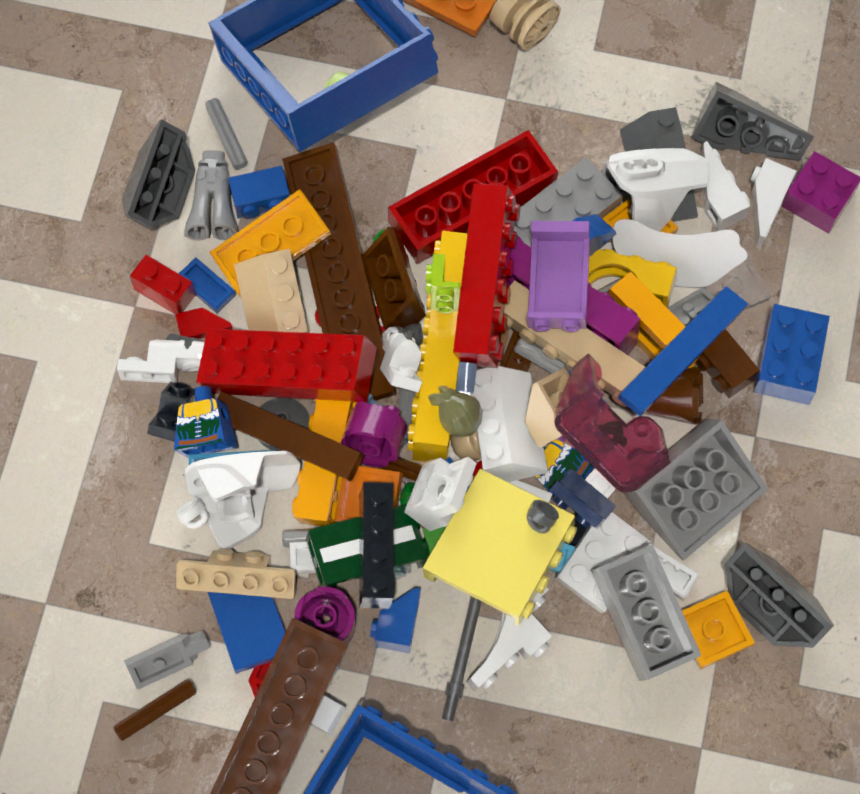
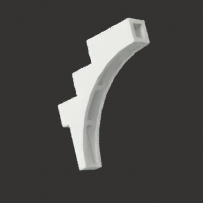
M547 587L542 594H536L533 600L536 603L533 612L546 601L543 595L549 590ZM502 612L501 624L494 645L483 664L470 677L467 683L474 691L480 686L484 689L488 688L498 678L495 672L502 665L507 670L520 658L516 654L517 652L525 660L532 654L537 659L550 647L546 641L552 635L533 614H531L528 620L523 618L518 626L515 624V618Z

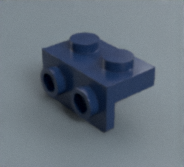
M572 469L567 472L560 482L557 481L550 489L555 494L552 500L564 510L568 506L578 513L575 519L587 529L591 525L598 529L616 508L613 502Z

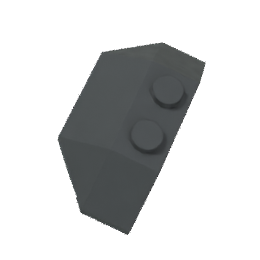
M162 119L157 123L140 149L122 197L125 216L147 228L179 218L195 173L191 153L186 143L185 132Z
M745 542L725 563L728 592L737 610L774 646L813 648L834 626L818 599L774 558Z

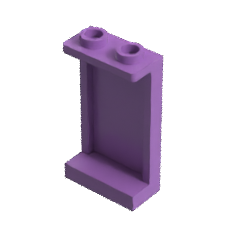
M531 221L532 249L529 309L527 312L528 328H533L536 331L562 328L567 332L586 329L590 252L589 221Z

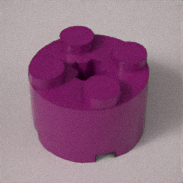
M360 401L355 404V408L350 413L341 444L362 453L364 457L361 464L371 467H386L389 461L393 460L395 462L398 458L406 432V423L400 416V410L395 406L387 405L384 407Z
M319 587L299 600L294 615L296 620L349 644L356 628L355 611L350 600L342 591L332 587ZM325 617H330V622H327L326 625L321 624Z

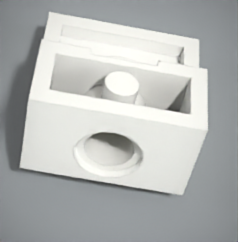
M469 457L451 464L442 458H438L422 465L404 512L429 531L447 526L454 513H457L464 504L463 498L473 480L472 474L477 463Z

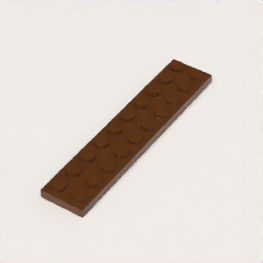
M332 142L283 158L290 194L292 195L300 189L331 232L330 236L304 253L322 333L366 336L377 347L368 395L371 393L375 401L396 395L395 386L389 383L380 369L385 355V351L382 348L383 336L337 146Z

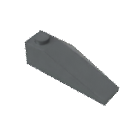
M715 82L702 106L691 138L702 143L707 141L712 148L718 150L730 149L741 151V153L750 154V152L767 154L770 157L801 160L814 136L741 93Z

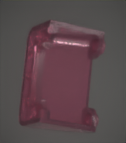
M588 353L573 367L554 414L555 427L617 490L625 493L632 492L670 464L664 432L652 418L647 416H638L626 424L601 398L604 396L603 389L597 384L602 376L601 366Z

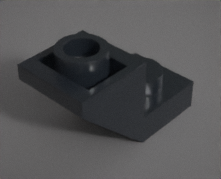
M170 382L161 392L158 413L149 423L147 434L174 442L178 409L182 404L194 402V389L182 382Z

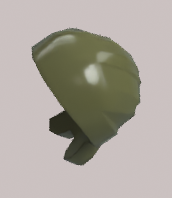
M439 386L440 393L431 394L428 396V399L432 406H439V419L443 428L454 437L471 436L482 422L483 413L479 401L466 393L456 392L447 386Z

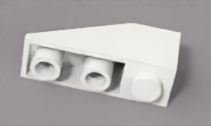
M706 141L703 143L700 154L709 163L708 184L702 188L704 212L716 230L720 231L747 217L750 200L746 193L741 192L737 187L732 172L726 170L721 163L718 151L712 149Z

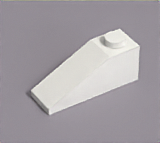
M767 158L762 167L756 166L750 181L754 182L751 197L755 247L760 250L796 173V170Z

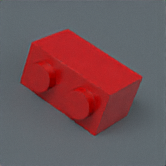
M148 255L143 257L130 274L135 291L173 314L184 312L195 297L192 281Z

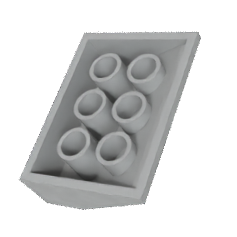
M706 419L623 487L622 490L637 512L674 553L684 561L767 491L768 488L722 420Z

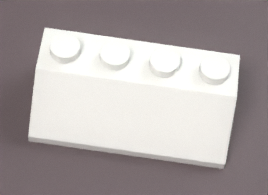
M498 366V368L476 370L474 393H472V396L479 401L483 413L481 425L477 429L483 470L506 482L548 473L544 446L538 447L535 440L530 436L529 429L525 423L533 384L532 375L529 372Z

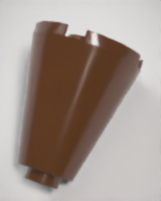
M702 367L687 368L646 412L693 424H701L703 412H699V407L703 403Z

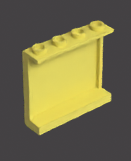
M480 469L463 498L464 504L457 513H454L423 566L424 578L434 583L436 579H439L515 618V624L519 626L523 618L528 620L536 605L533 602L536 594H542L546 589L550 579L547 575L551 567L555 569L558 567L564 554L561 552V549L565 542L570 544L577 531V527L574 526L575 515L549 503L557 510L559 518L547 533H538L528 524L527 513L535 500H545Z

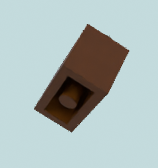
M726 329L695 361L698 367H702V371H706L711 376L715 388L720 393L724 392L728 398H731L754 382L760 371Z

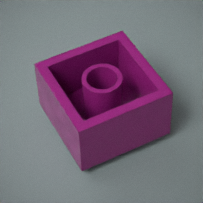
M814 151L787 191L781 207L829 234L855 195L860 184V176Z

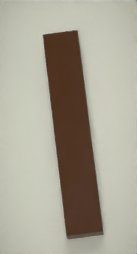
M222 391L217 398L228 406L234 430L281 451L291 452L301 460L350 482L352 481L364 457L362 453Z

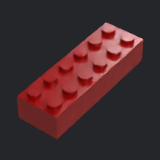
M527 130L388 206V222L395 229L416 264L434 254L435 241H441L442 231L466 233L469 224L473 183L508 185L512 195L516 197L517 204L522 206L556 181L558 170L531 132Z
M473 183L453 353L460 362L477 364V367L498 368V361L502 360L504 356V343L501 342V335L507 329L508 319L507 315L504 314L505 304H509L511 289L507 287L508 276H512L514 271V260L510 259L511 250L515 249L517 245V232L514 231L515 221L520 219V204H517L516 197L512 195L508 185Z
M207 328L196 383L200 386L211 387L212 394H220L222 391L228 395L367 402L377 347L364 335Z

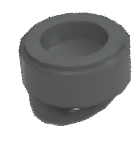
M535 500L527 513V521L530 527L542 534L547 533L559 518L557 510L542 500Z

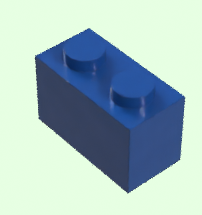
M282 166L228 177L237 219L243 217L254 218L258 214L269 211L290 196Z

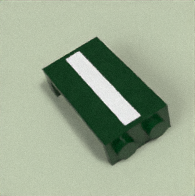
M407 505L393 508L394 568L413 563L417 564L418 569L422 568L430 553L427 541L425 539L421 540L418 531L421 526L404 512ZM359 517L308 530L306 543L320 587L335 588L338 583L359 578Z

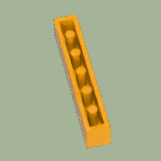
M314 399L316 407L314 414H311L309 418V430L341 444L350 413L355 408L357 402ZM304 461L303 469H300L297 478L299 486L298 496L292 502L293 517L301 524L322 527L334 524L336 522L335 516L342 477Z

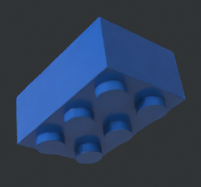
M779 304L773 305L767 321L758 367L760 371L756 378L754 393L810 405L817 389L830 316Z

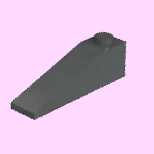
M676 107L649 111L620 129L625 152L661 148L686 149ZM693 189L688 191L671 218L673 222L698 217Z

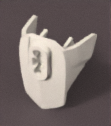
M684 148L633 150L611 155L604 164L602 174L613 185L617 184L616 188L619 191L623 189L631 194L632 205L629 213L632 214V220L638 221L656 231H661L671 220L689 190L707 186L709 163L706 158Z
M267 451L213 457L192 462L187 466L185 476L188 493L195 498H199L205 505V510L209 515V526L220 549H230L251 538L261 529L268 493L292 487L298 477L300 460L288 451Z

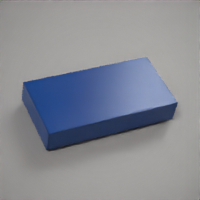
M196 257L178 273L192 281L195 296L216 314L236 296L234 289Z

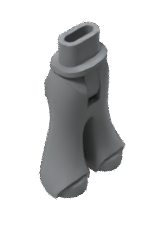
M203 151L202 160L198 162L193 204L184 230V236L192 240L199 241L209 238V203L211 199H214L213 237L219 240H227L237 233V226L230 203L227 162L224 160L223 151Z

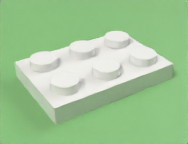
M612 512L598 529L591 525L586 530L554 579L598 612L604 613L607 610V606L591 570L647 547L651 541Z

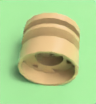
M497 0L490 13V20L504 33L510 32L511 39L518 42L524 50H529L539 44L552 30L560 16L561 7L551 0Z

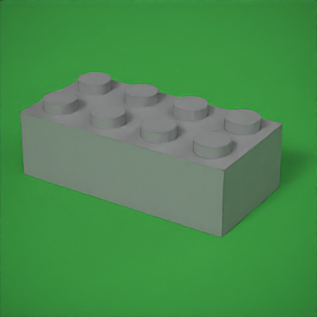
M585 157L520 208V219L515 221L514 231L517 232V235L525 244L532 248L531 221H573L575 218L598 214L603 218L621 205L623 194Z
M653 544L591 570L639 681L649 680L701 656Z

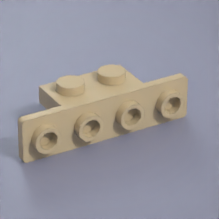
M218 549L217 551H212L207 562L178 560L176 588L181 590L293 599L295 595L296 571L294 569L270 567L271 555H263L258 551L236 553L231 549Z

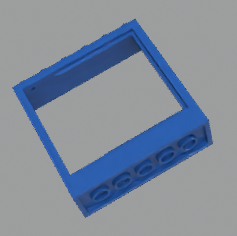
M248 0L208 22L221 62L296 149L301 152L438 73L436 63L438 55L432 44L434 41L433 33L429 27H423L420 24L415 13L409 12L401 0H354L396 43L398 48L299 104L255 55L253 50L343 0Z
M360 705L357 706L304 793L330 794L365 737L458 793L517 794L506 785L500 784L498 787L488 781L490 777L476 768L472 771L461 765L463 761L449 752L443 755L436 751V745L424 737L416 739L409 735V729L401 723L393 721L391 724L382 719L383 714L369 705L366 708Z

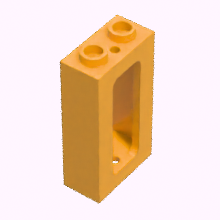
M631 271L609 290V295L612 296L616 303L622 307H629L637 313L640 318L637 345L652 360L686 327ZM695 361L688 368L696 367L694 365Z

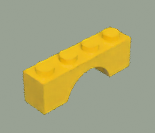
M598 249L589 257L588 282L591 285L603 277L617 276L623 278L631 271L667 308L669 307L676 282L677 267L664 261H648L637 255H621L611 249Z

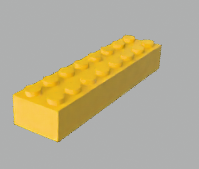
M442 231L441 241H435L434 254H445L444 281L462 282L467 233ZM428 294L423 343H421L420 347L421 361L419 370H417V375L421 379L422 384L419 392H415V397H413L412 422L409 425L408 451H413V461L426 462L438 458L446 460L448 458L450 434L445 431L440 422L439 406H432L428 396L440 393L438 388L442 385L456 391L460 362L453 353L458 311L444 314L436 310H430L431 294Z

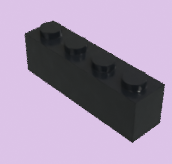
M363 482L359 494V608L389 609L394 599L393 483Z

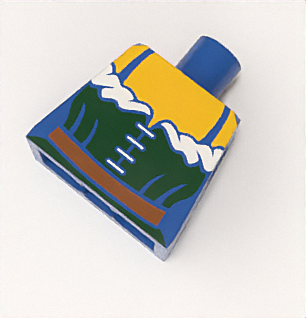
M200 386L195 388V402L182 404L178 409L174 451L188 458V454L215 453L236 449L237 444L228 406L220 400L212 398L211 387Z
M555 439L551 441L547 448L544 447L548 473L534 477L554 497L555 494L550 489L557 481L560 482L569 470H574L586 479L598 463L593 457Z

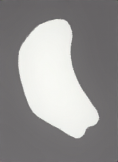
M630 219L619 220L613 227L616 231V235L613 237V245L618 254L626 256L637 255L648 261H664L677 267L675 286L706 287L711 285L744 262L748 256L745 249L740 246L739 235L733 230L676 235L656 231L638 221Z

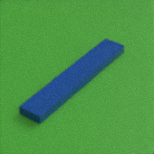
M726 286L619 394L618 399L641 417L746 309L749 303Z

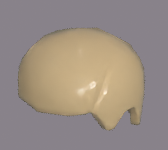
M477 430L467 437H454L450 435L453 451L460 459L466 457L474 461L481 459Z

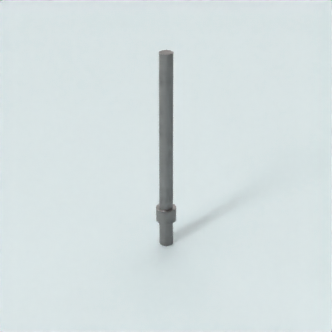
M472 596L451 681L447 682L444 693L447 698L442 719L451 722L454 721L458 700L462 699L464 686H462L482 603V601Z

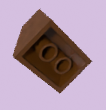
M387 227L365 251L363 258L384 329L397 326L405 328L406 325L418 323L426 316L403 242L393 227Z

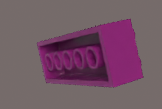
M518 235L516 248L511 250L510 259L514 260V271L512 276H508L507 287H510L515 280L527 289H530L532 248L525 244ZM588 282L586 328L629 355L638 344L640 318L634 310L629 307H622L608 293L599 292L591 287V284Z

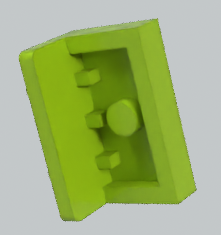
M433 254V264H427L426 294H431L430 310H436L444 314L458 311L461 283L444 281L445 254Z

